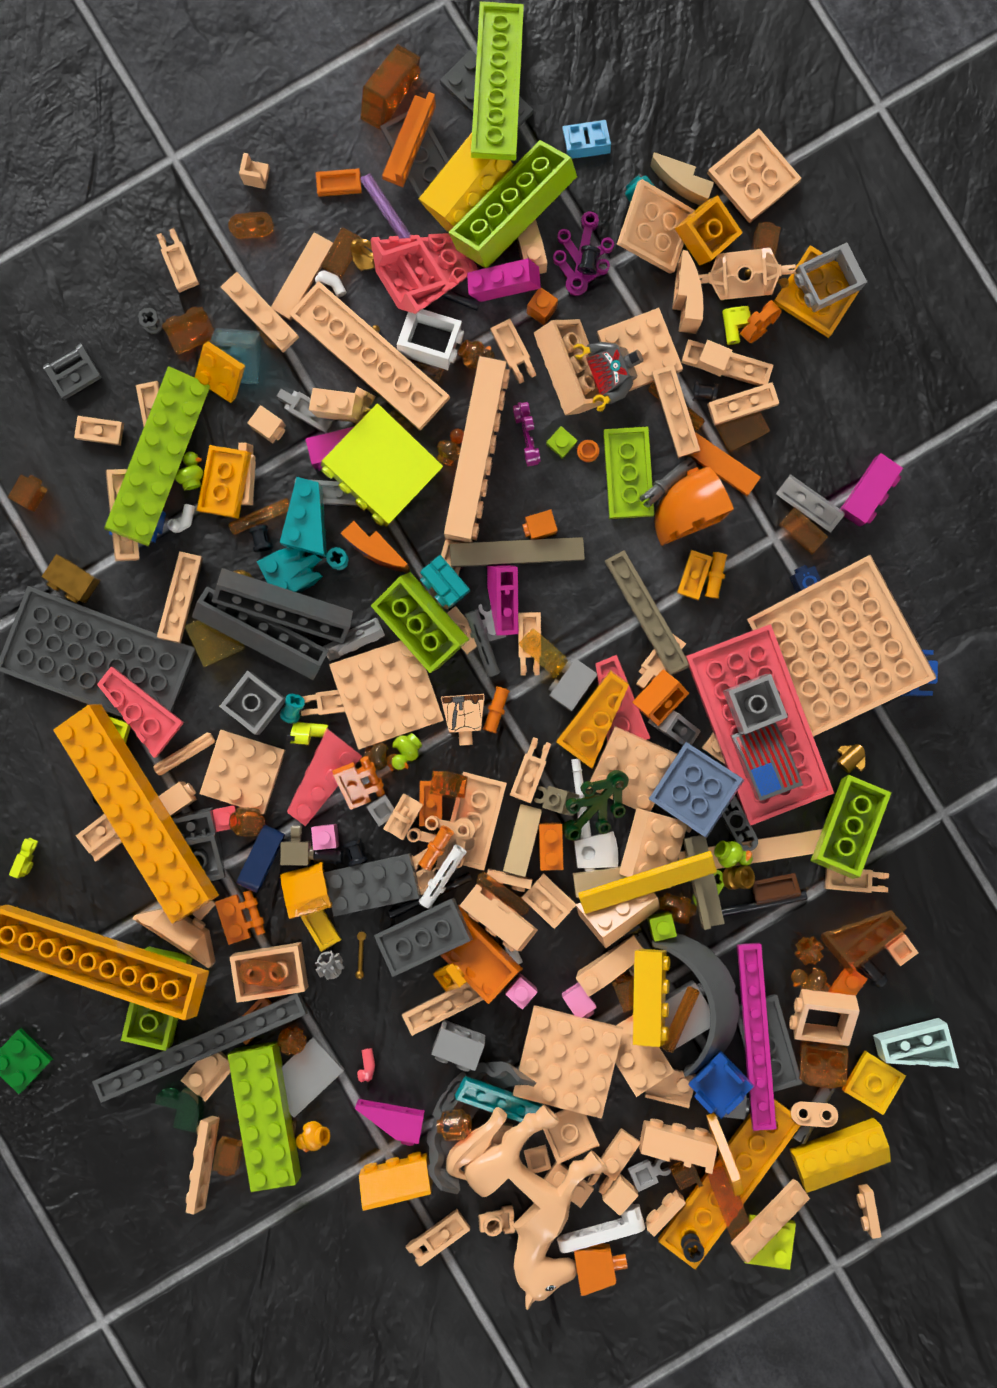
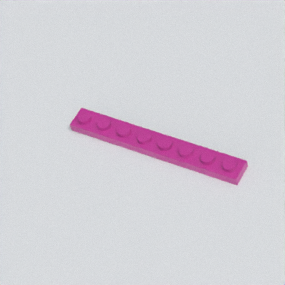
M760 943L738 944L737 952L747 1076L754 1084V1087L749 1091L751 1125L753 1131L776 1129L762 947Z

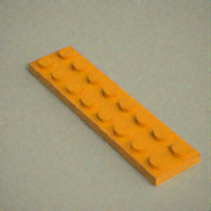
M774 1099L776 1129L753 1131L751 1113H749L727 1143L741 1177L743 1194L734 1195L720 1156H718L714 1163L713 1173H705L686 1199V1204L675 1214L658 1237L659 1243L695 1270L801 1126L793 1121L791 1111L776 1099ZM694 1233L699 1237L704 1247V1256L700 1261L690 1262L685 1258L680 1244L684 1235Z

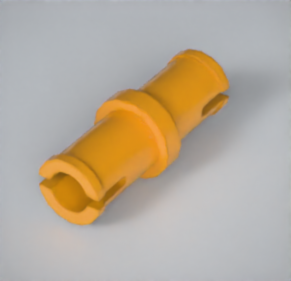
M713 552L711 569L707 573L709 579L706 597L719 599L722 579H725L723 572L727 554Z

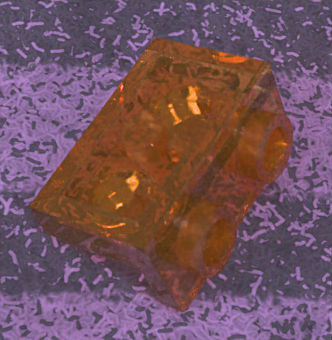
M203 307L190 308L185 314L179 317L172 316L162 324L177 355L217 338Z

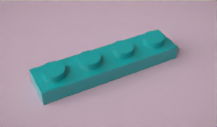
M464 1076L455 1093V1098L458 1101L492 1113L495 1108L499 1107L507 1114V1118L519 1122L523 1121L526 1114L536 1113L544 1105L515 1097L513 1092Z

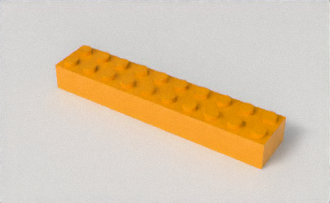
M102 704L87 705L53 729L170 922L173 924L185 919L219 896Z
M11 905L0 906V958L182 1020L197 1017L209 975L208 970Z

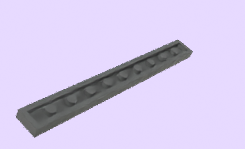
M300 992L172 1046L166 1051L163 1050L92 1081L99 1101L100 1103L302 1017L308 1013Z

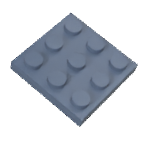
M685 742L649 797V800L707 838L744 782V779Z

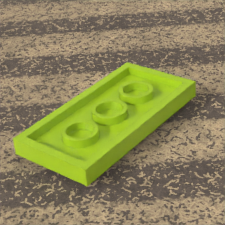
M648 427L604 429L609 519L654 516V503L648 508L643 505L647 501L646 499L643 502L640 501V496L652 488Z

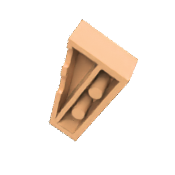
M476 884L460 905L473 920L478 923L481 922L486 926L485 930L494 937H500L503 940L502 944L512 952L514 950L522 951L538 931L485 886Z
M654 893L587 914L584 913L581 903L576 904L580 918L605 948L660 909L658 897Z
M659 1119L644 1120L639 1145L641 1154L668 1162L670 1159L682 1161L684 1166L691 1168L692 1164L706 1167V1173H713L718 1146L711 1134L708 1133V1130L696 1127L695 1130L686 1129L685 1125L673 1123L672 1126L666 1125Z

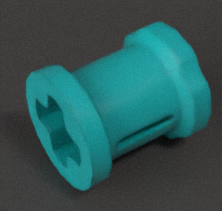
M335 547L327 553V562L333 569L343 570L347 567L349 558L343 549ZM337 554L341 557L339 564L334 561V556Z
M292 693L286 696L285 708L280 712L281 719L291 724L299 721L300 709L304 708L305 700L302 696Z

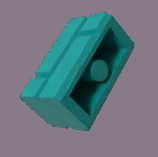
M441 555L420 571V574L423 576L420 581L428 590L431 587L435 590L437 595L434 597L442 607L447 605L451 608L470 592L468 586Z

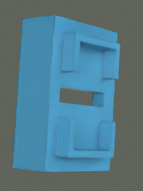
M606 120L562 126L566 152L572 159L611 152V142ZM585 130H587L590 144H586L584 136Z

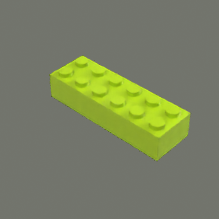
M539 140L449 231L456 250L482 267L488 268L577 178L572 158Z
M279 1041L234 1048L228 1054V1061L250 1190L255 1192L296 1185L302 1175L292 1117L287 1101Z

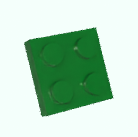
M20 1028L0 1048V1077L20 1094L47 1067L53 1058Z

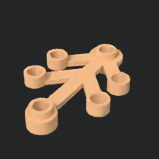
M430 816L426 819L425 826L429 830H435L444 825L454 832L445 846L444 854L440 855L437 859L436 867L432 870L433 878L436 875V869H440L448 856L449 845L457 840L456 845L465 849L466 840L473 837L475 825L470 819L460 818L456 822L441 820L437 816ZM430 819L435 820V822H436V826H435V827L430 826V824H429V820H430ZM460 826H465L467 833H461ZM412 828L407 832V839L410 842H417L419 840L429 843L436 836V834L420 831L418 828ZM412 831L418 834L416 839L411 837ZM428 848L416 856L412 855L415 872L419 868V861ZM464 857L461 860V864H459L457 868H460L465 863Z

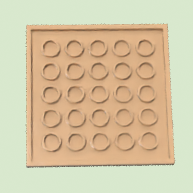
M871 554L747 619L752 630L771 624L813 737L937 678Z

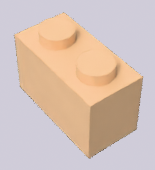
M313 388L309 411L318 418L359 423L364 401L356 393Z

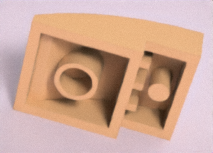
M683 250L676 270L672 309L681 310L679 332L696 334L703 320L702 287L698 271L688 251Z

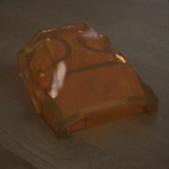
M800 1040L801 1061L799 1079L810 1086L833 1089L845 1086L847 1082L848 1046Z

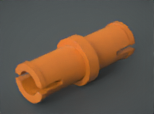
M496 686L492 703L488 705L487 710H489L483 730L497 733L501 715L505 713L504 706L510 692L509 690Z
M444 825L440 827L434 840L428 843V849L419 861V865L428 871L432 870L438 857L444 854L445 846L454 834L452 829Z

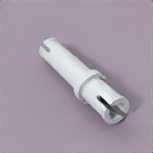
M456 844L453 846V849L435 877L429 880L428 888L419 899L421 905L431 909L439 894L445 891L446 883L467 853L464 848Z

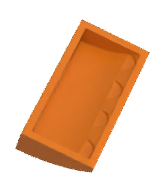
M458 905L473 940L440 956L448 964L453 963L454 966H458L464 974L463 978L489 1004L523 968Z

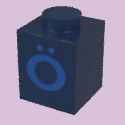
M807 565L794 570L795 574L789 577L796 593L821 581L815 566L810 568Z

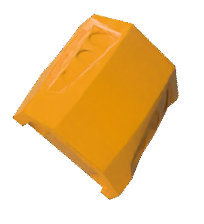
M322 862L280 874L289 919L333 907L328 895L329 890L326 886Z

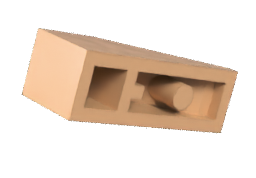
M535 219L516 240L521 260L529 258L539 266L541 274L547 271V259Z
M635 935L578 971L576 979L588 997L607 986L634 965L635 950L644 949Z

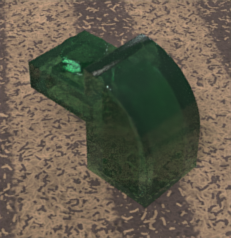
M187 1086L181 1093L174 1088L162 1089L157 1094L155 1104L177 1109L173 1127L196 1132L204 1112L202 1097L195 1094Z

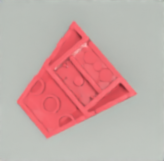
M449 233L429 234L428 237L410 235V238L399 239L398 236H389L388 239L380 240L379 237H372L370 240L377 275L397 308L414 314L465 280L468 272L478 270L473 260L456 250Z

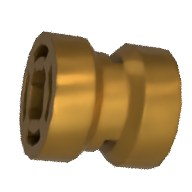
M749 866L726 868L723 872V883L730 890L738 888L749 889L755 882L754 872Z

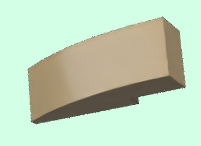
M654 152L650 166L668 187L685 199L700 206L708 200L714 182L695 176V166Z
M520 804L503 871L523 877L526 876L542 809Z
M621 866L573 873L576 898L579 897V892L626 878V876L619 874Z

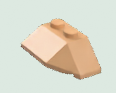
M163 908L141 912L133 917L134 921L157 934L208 969L216 962L210 931L205 928L206 924L203 921H199L197 918L186 917L172 924Z

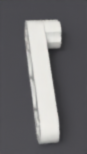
M632 1203L624 1211L620 1219L559 1236L557 1242L560 1252L568 1253L644 1231L645 1223L640 1205Z

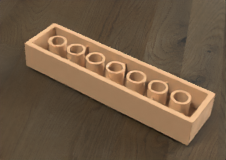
M479 356L444 530L445 540L448 539L458 543L477 541L479 524L476 522L477 518H482L484 508L481 497H486L488 480L485 477L486 475L490 476L492 468L490 453H495L497 435H494V432H499L501 413L498 412L499 410L503 411L505 403V391L503 389L508 388L510 370L506 369V361Z

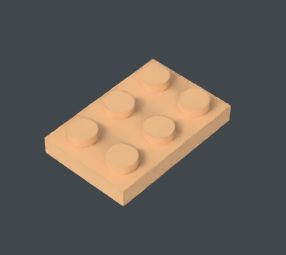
M633 1015L616 1025L623 1027V1033L615 1063L636 1097L675 1072L660 1047L633 1045Z

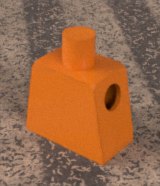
M601 1243L574 1251L581 1296L615 1285V1271L628 1269L626 1255L612 1256L610 1244Z

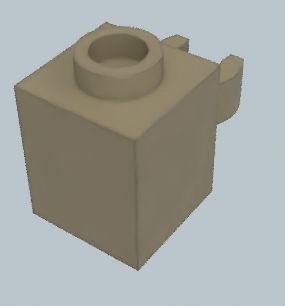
M539 786L537 788L543 791L544 796L542 799L534 798V801L543 804L542 808L574 816V814L567 810L565 803L570 798L578 799L579 794L548 786V788Z
M302 825L291 826V841L281 842L280 865H309L311 860H314L313 846H311V841H301Z

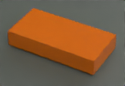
M360 169L316 172L318 197L362 193Z

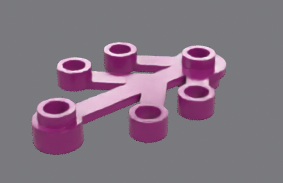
M592 211L584 213L581 218L583 234L579 251L570 239L571 233L569 230L561 229L557 235L558 242L564 245L576 263L575 273L566 262V253L564 251L557 250L553 254V262L560 267L566 276V289L574 296L584 294L587 290L588 282L599 275L608 273L610 268L608 260L600 259L596 265L597 273L594 275H586L577 270L582 258L581 247L590 244L592 231L598 227L599 218ZM592 217L594 221L589 223L586 221V218ZM566 234L568 238L563 240L560 238V235ZM607 237L601 241V245L597 247L601 250L597 258L605 253L612 252L614 241L611 238ZM610 243L611 247L605 248L603 244ZM561 255L564 259L558 261L556 256ZM605 264L607 268L602 270L599 268V265ZM579 281L581 285L576 287L573 285V282Z
M518 402V405L513 406L515 422L522 424L526 448H524L527 467L538 465L541 462L538 448L535 449L533 437L529 435V431L534 430L533 418L529 416L528 402Z

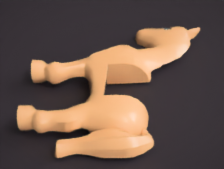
M545 1104L536 1113L526 1114L521 1123L506 1131L502 1137L501 1144L492 1142L497 1131L505 1122L507 1114L503 1109L495 1108L488 1122L469 1132L449 1151L446 1160L447 1173L453 1177L466 1180L469 1186L481 1197H487L509 1178L534 1202L512 1225L518 1233L514 1270L519 1286L526 1293V1310L530 1308L534 1301L545 1300L560 1286L575 1278L577 1274L575 1260L568 1257L553 1259L546 1257V1252L553 1240L562 1232L568 1220L571 1199L579 1182L591 1174H601L607 1169L604 1161L591 1150L583 1160L573 1161L569 1165L568 1173L559 1187H554L522 1164L519 1155L527 1139L544 1128H553L559 1122L558 1117Z

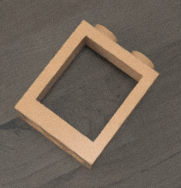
M801 989L799 998H796L794 1002L795 1014L791 1015L789 1022L790 1029H793L794 1038L797 1040L849 1046L860 1011L856 996ZM809 1009L841 1013L838 1026L805 1023Z

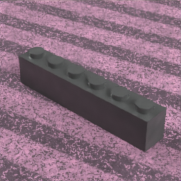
M223 568L221 569L211 601L342 644L350 629L353 613L352 610Z
M209 587L205 588L196 603L192 615L193 618L314 680L329 650L274 621L211 602L215 590Z

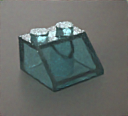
M216 328L210 343L245 365L241 383L258 384L261 363L260 331Z

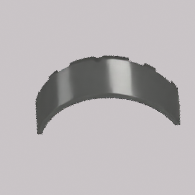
M676 933L677 937L656 942L653 940L652 945L653 947L667 950V952L683 961L694 972L706 993L710 1008L708 1039L696 1062L685 1066L684 1076L687 1077L702 1070L720 1051L724 1053L728 1048L737 1028L739 998L735 992L736 985L726 965L715 955V952L698 941L686 937V935Z
M501 1061L478 1063L475 1071L470 1069L469 1072H461L448 1085L446 1092L441 1095L432 1114L434 1116L431 1131L428 1130L427 1134L430 1165L427 1164L429 1176L441 1191L458 1194L460 1191L459 1178L447 1173L446 1160L449 1151L464 1137L472 1118L479 1109L455 1098V1093L464 1076L501 1089L515 1085H529L532 1087L536 1085L534 1080L511 1064ZM443 1119L446 1125H453V1127L449 1128L448 1132H444Z

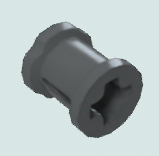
M144 308L139 312V323L148 333L157 334L162 330L163 321L154 309Z

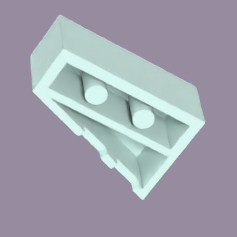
M939 1018L873 1035L878 1056L886 1063L959 1068L948 1025Z

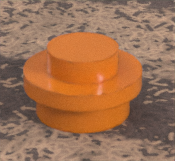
M593 440L582 441L577 448L578 457L584 462L596 460L599 455L598 444Z

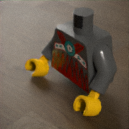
M608 342L588 344L587 347L583 344H576L573 349L579 348L583 352L581 355H575L576 359H582L585 354L589 355L586 357V360L600 395H596L593 398L592 403L596 401L603 403L596 410L603 411L607 403L612 404L625 398L633 386V381L637 378L634 366L643 362L641 352L637 349L629 354L626 348L619 347L616 343Z

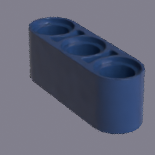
M264 825L236 884L258 893L286 834Z

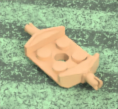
M770 248L720 253L715 259L711 272L709 274H701L699 278L702 279L700 280L701 284H712L720 300L772 295L779 276L796 274V269L789 270L796 268V265H779ZM744 267L749 268L752 273L750 279L742 281L738 277L739 270Z

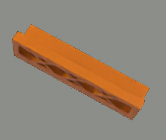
M428 92L426 99L417 95L414 96L382 174L383 180L404 187L435 111V94Z

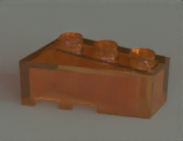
M399 44L395 46L363 86L360 119L381 130V125L390 121L411 84L420 75V57Z
M890 910L862 921L822 933L821 940L851 975L902 936L907 928Z

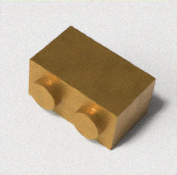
M57 554L42 575L48 581L46 585L56 591L62 589L67 593L65 597L75 603L78 601L86 603L100 582L99 579Z

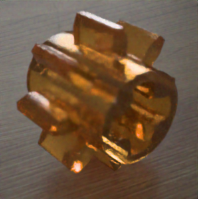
M814 936L811 938L802 937L798 944H795L798 951L794 954L804 965L808 963L816 965L824 957L821 953L824 946Z
M297 1026L294 1028L288 1027L279 1034L278 1046L282 1047L281 1052L288 1056L291 1053L296 1055L305 1048L306 1036L303 1035V1030Z

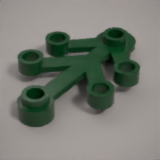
M614 770L608 774L605 780L582 783L580 789L586 797L579 799L570 798L566 801L565 806L571 814L579 812L582 807H589L576 821L569 820L563 824L562 833L564 836L572 841L579 839L582 827L597 811L598 821L595 825L596 829L600 834L608 833L611 825L607 821V800L613 794V805L610 808L612 814L616 818L625 815L626 809L622 805V790L628 785V776L622 771ZM604 789L601 794L594 795L596 790Z

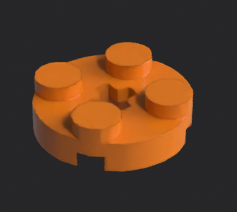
M770 300L760 313L756 311L747 320L749 325L741 331L740 335L750 343L755 342L766 333V328L770 323L773 325L782 310Z

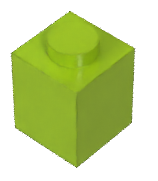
M669 911L653 914L647 918L654 942L677 937L672 914Z

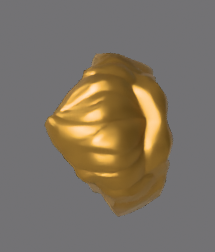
M355 239L350 245L353 261L360 271L375 268L373 253L364 247L366 246L372 251L371 242L366 239Z

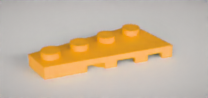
M610 670L556 742L590 768H593L629 683Z

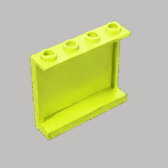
M378 403L321 462L322 472L330 479L335 478L340 483L338 486L344 493L353 495L356 498L355 503L361 509L370 511L373 514L371 516L378 525H384L385 527L391 523L443 467Z

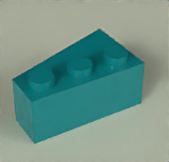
M296 477L280 543L284 547L326 557L323 487L319 482Z

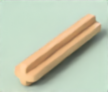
M211 733L202 735L153 766L155 772L158 775L165 774L215 743V739Z

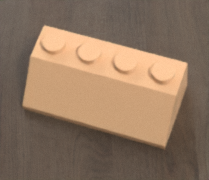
M580 319L552 320L534 332L537 345L565 415L580 414L602 405L601 401L592 403L593 398L596 395H600L586 360V357L589 355L585 354L582 359L575 358V355H581L583 352L581 349H573L576 344H583L587 347L589 344Z

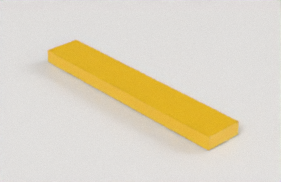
M708 851L579 892L578 896L584 913L587 914L716 873L717 870L712 853Z

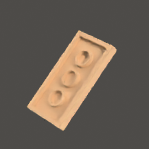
M467 772L462 774L450 822H456L460 818H468L474 823L475 833L471 839L466 840L465 850L467 853L464 855L465 863L463 865L484 871L507 783ZM460 826V832L467 833V828ZM455 840L449 845L448 855L453 849V846L457 844V840Z

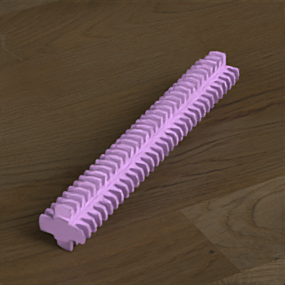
M371 173L362 176L360 179L362 180L361 183L365 185L364 187L367 192L371 194L370 196L373 201L377 203L376 205L379 210L383 212L382 214L389 221L388 223L395 230L394 232L399 239L410 238V232L408 233L404 223H402L398 214L391 207L392 205L385 198L386 196H384L383 191L381 192L377 182L375 183V180H373L374 178H372Z

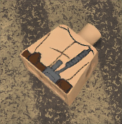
M484 694L441 697L449 733L459 732V745H473L472 731H481Z

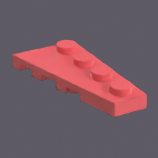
M617 655L596 663L599 685L610 670L628 682ZM630 686L626 690L606 735L607 742L615 726L645 740L651 738L640 710L632 703L635 698Z
M110 667L97 684L112 705L121 713L126 723L135 731L140 741L149 749L150 754L154 758H157L184 723L114 667Z
M327 728L305 772L301 785H299L287 810L288 814L304 826L309 823L338 787L332 770L352 762L356 765L362 757L360 753Z

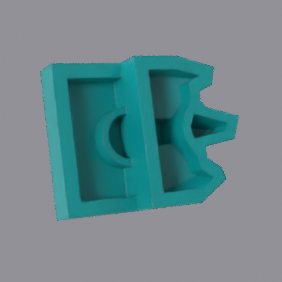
M292 548L278 550L257 561L267 583L294 592H302L310 588L323 577L319 572L312 571L313 567L322 560L319 556L314 554L305 557L306 552Z

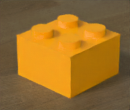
M718 195L705 201L674 228L699 265L712 261L743 233Z

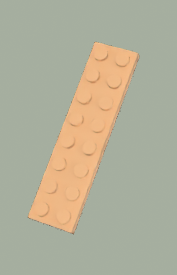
M319 281L289 313L300 326L420 431L450 399V396Z

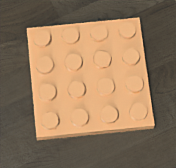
M402 641L329 664L358 750L444 721L426 668Z
M534 1005L519 1071L534 1080L536 1085L534 1087L515 1085L513 1096L602 1119L623 1027Z

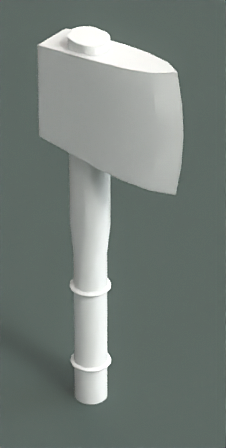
M572 759L575 792L579 794V798H584L585 796L580 789L583 783L580 759ZM587 806L582 807L579 810V812H577L578 818L587 809ZM588 821L581 829L580 839L574 840L577 868H584L585 871H594L596 868L618 867V847L614 832L591 836L590 822Z

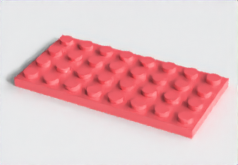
M771 624L686 656L726 767L744 779L736 793L750 826L834 794ZM764 674H771L788 716L775 723L790 751L803 785L758 801L754 796L749 779L745 776L731 735L738 733V729L723 691Z

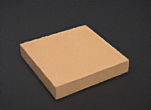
M563 1109L554 1113L558 1117L559 1122L553 1128L543 1129L557 1164L600 1146L590 1121L585 1114Z

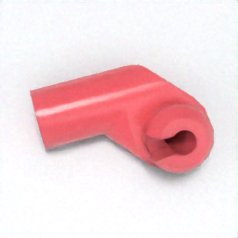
M372 1048L361 1051L364 1070L357 1072L360 1082H369L373 1078L375 1061Z

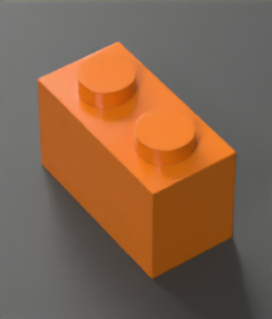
M663 669L632 703L646 717L659 726L684 700L689 692L678 680Z
M539 823L541 871L563 870L561 823Z

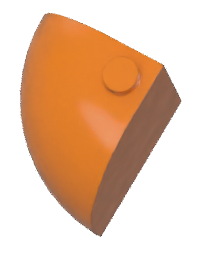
M696 467L687 471V476L675 483L668 490L669 492L666 496L661 497L655 512L656 534L661 546L723 521L734 510L722 482L710 467L700 470Z

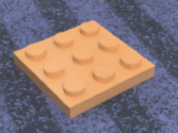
M760 129L751 134L707 172L709 177L749 223L796 186L802 179Z
M642 179L637 182L617 245L669 274L674 273L684 242L674 228L695 210Z
M659 308L597 331L600 342L616 343L619 347L626 348L629 354L637 349L641 352L643 362L634 366L637 378L633 381V386L629 391L654 382L652 371L673 364L676 373L683 370Z
M615 726L590 782L605 780L608 774L614 770L622 771L629 778L627 787L622 790V804L633 809L639 808L651 812L655 803L649 800V797L676 758L677 753ZM604 789L596 790V792L601 794Z
M220 730L200 794L265 814L286 750Z

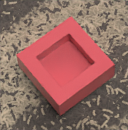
M236 805L212 810L217 832L240 827Z

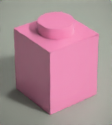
M337 824L311 827L313 850L337 848L339 846Z
M521 973L505 989V995L522 1010L537 994V987Z
M579 982L562 993L563 999L574 1016L589 1018L595 1013L596 1004L591 996L588 997Z

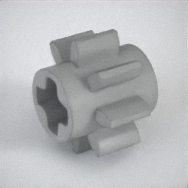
M332 951L320 954L317 962H315L317 966L316 972L319 977L325 976L327 980L337 978L341 974L342 969H344L342 957L339 953L334 955Z

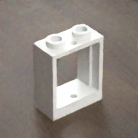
M424 309L416 314L408 312L397 342V350L406 358L448 370L450 362L454 363L458 352L455 349L457 343L461 344L464 336V331L461 330L462 321ZM417 323L451 332L445 353L411 343Z

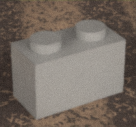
M576 658L573 662L568 661L561 670L564 673L561 680L555 679L548 689L551 691L549 697L569 711L574 709L597 676L596 672Z

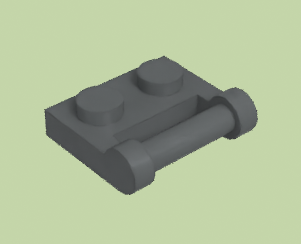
M82 343L75 346V350L50 364L48 362L43 365L63 400L102 378ZM80 357L83 359L60 374H56V371Z

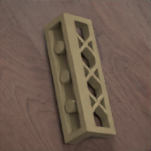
M703 835L683 839L686 858L709 851L706 837ZM714 873L691 880L701 928L707 930L711 929V926L725 924Z

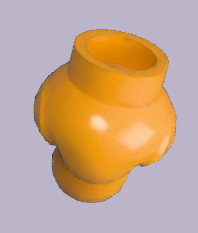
M311 1121L303 1126V1133L298 1135L295 1141L296 1146L304 1152L309 1150L317 1151L329 1143L330 1131L319 1122Z

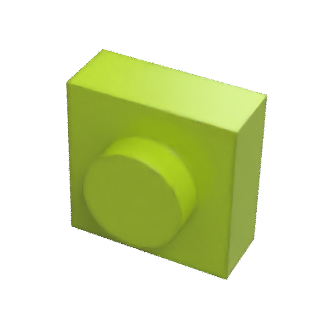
M561 426L546 442V445L563 459L578 440Z

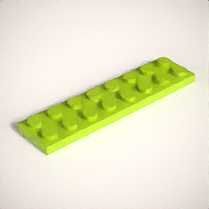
M480 2L471 158L516 161L524 4Z
M168 366L104 527L105 530L149 546L210 388L208 384L203 385L197 378Z

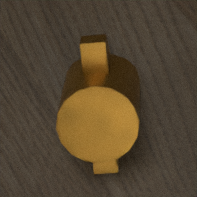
M861 745L841 746L838 749L842 756L836 762L845 772L851 773L855 768L862 772L865 769V751Z

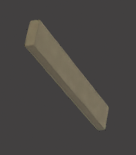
M583 537L457 543L449 545L451 567L583 561L585 559Z
M625 550L605 560L606 566L667 673L673 676L688 668L689 664L686 656Z

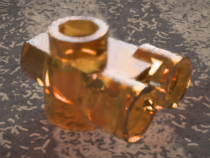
M666 893L664 897L661 896L658 900L660 909L673 912V921L688 924L690 917L694 916L697 910V906L691 904V899L687 897H677Z

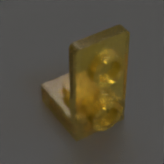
M531 629L519 642V646L536 660L553 679L568 662L566 656L535 629Z

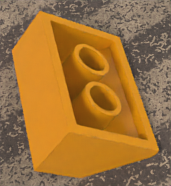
M414 1152L409 1154L408 1158L399 1160V1157H394L386 1160V1163L383 1164L369 1163L365 1165L359 1174L363 1211L430 1195L433 1180L429 1176L427 1164L430 1165L428 1154Z

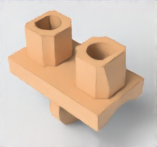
M403 794L387 821L384 830L404 840L424 804Z

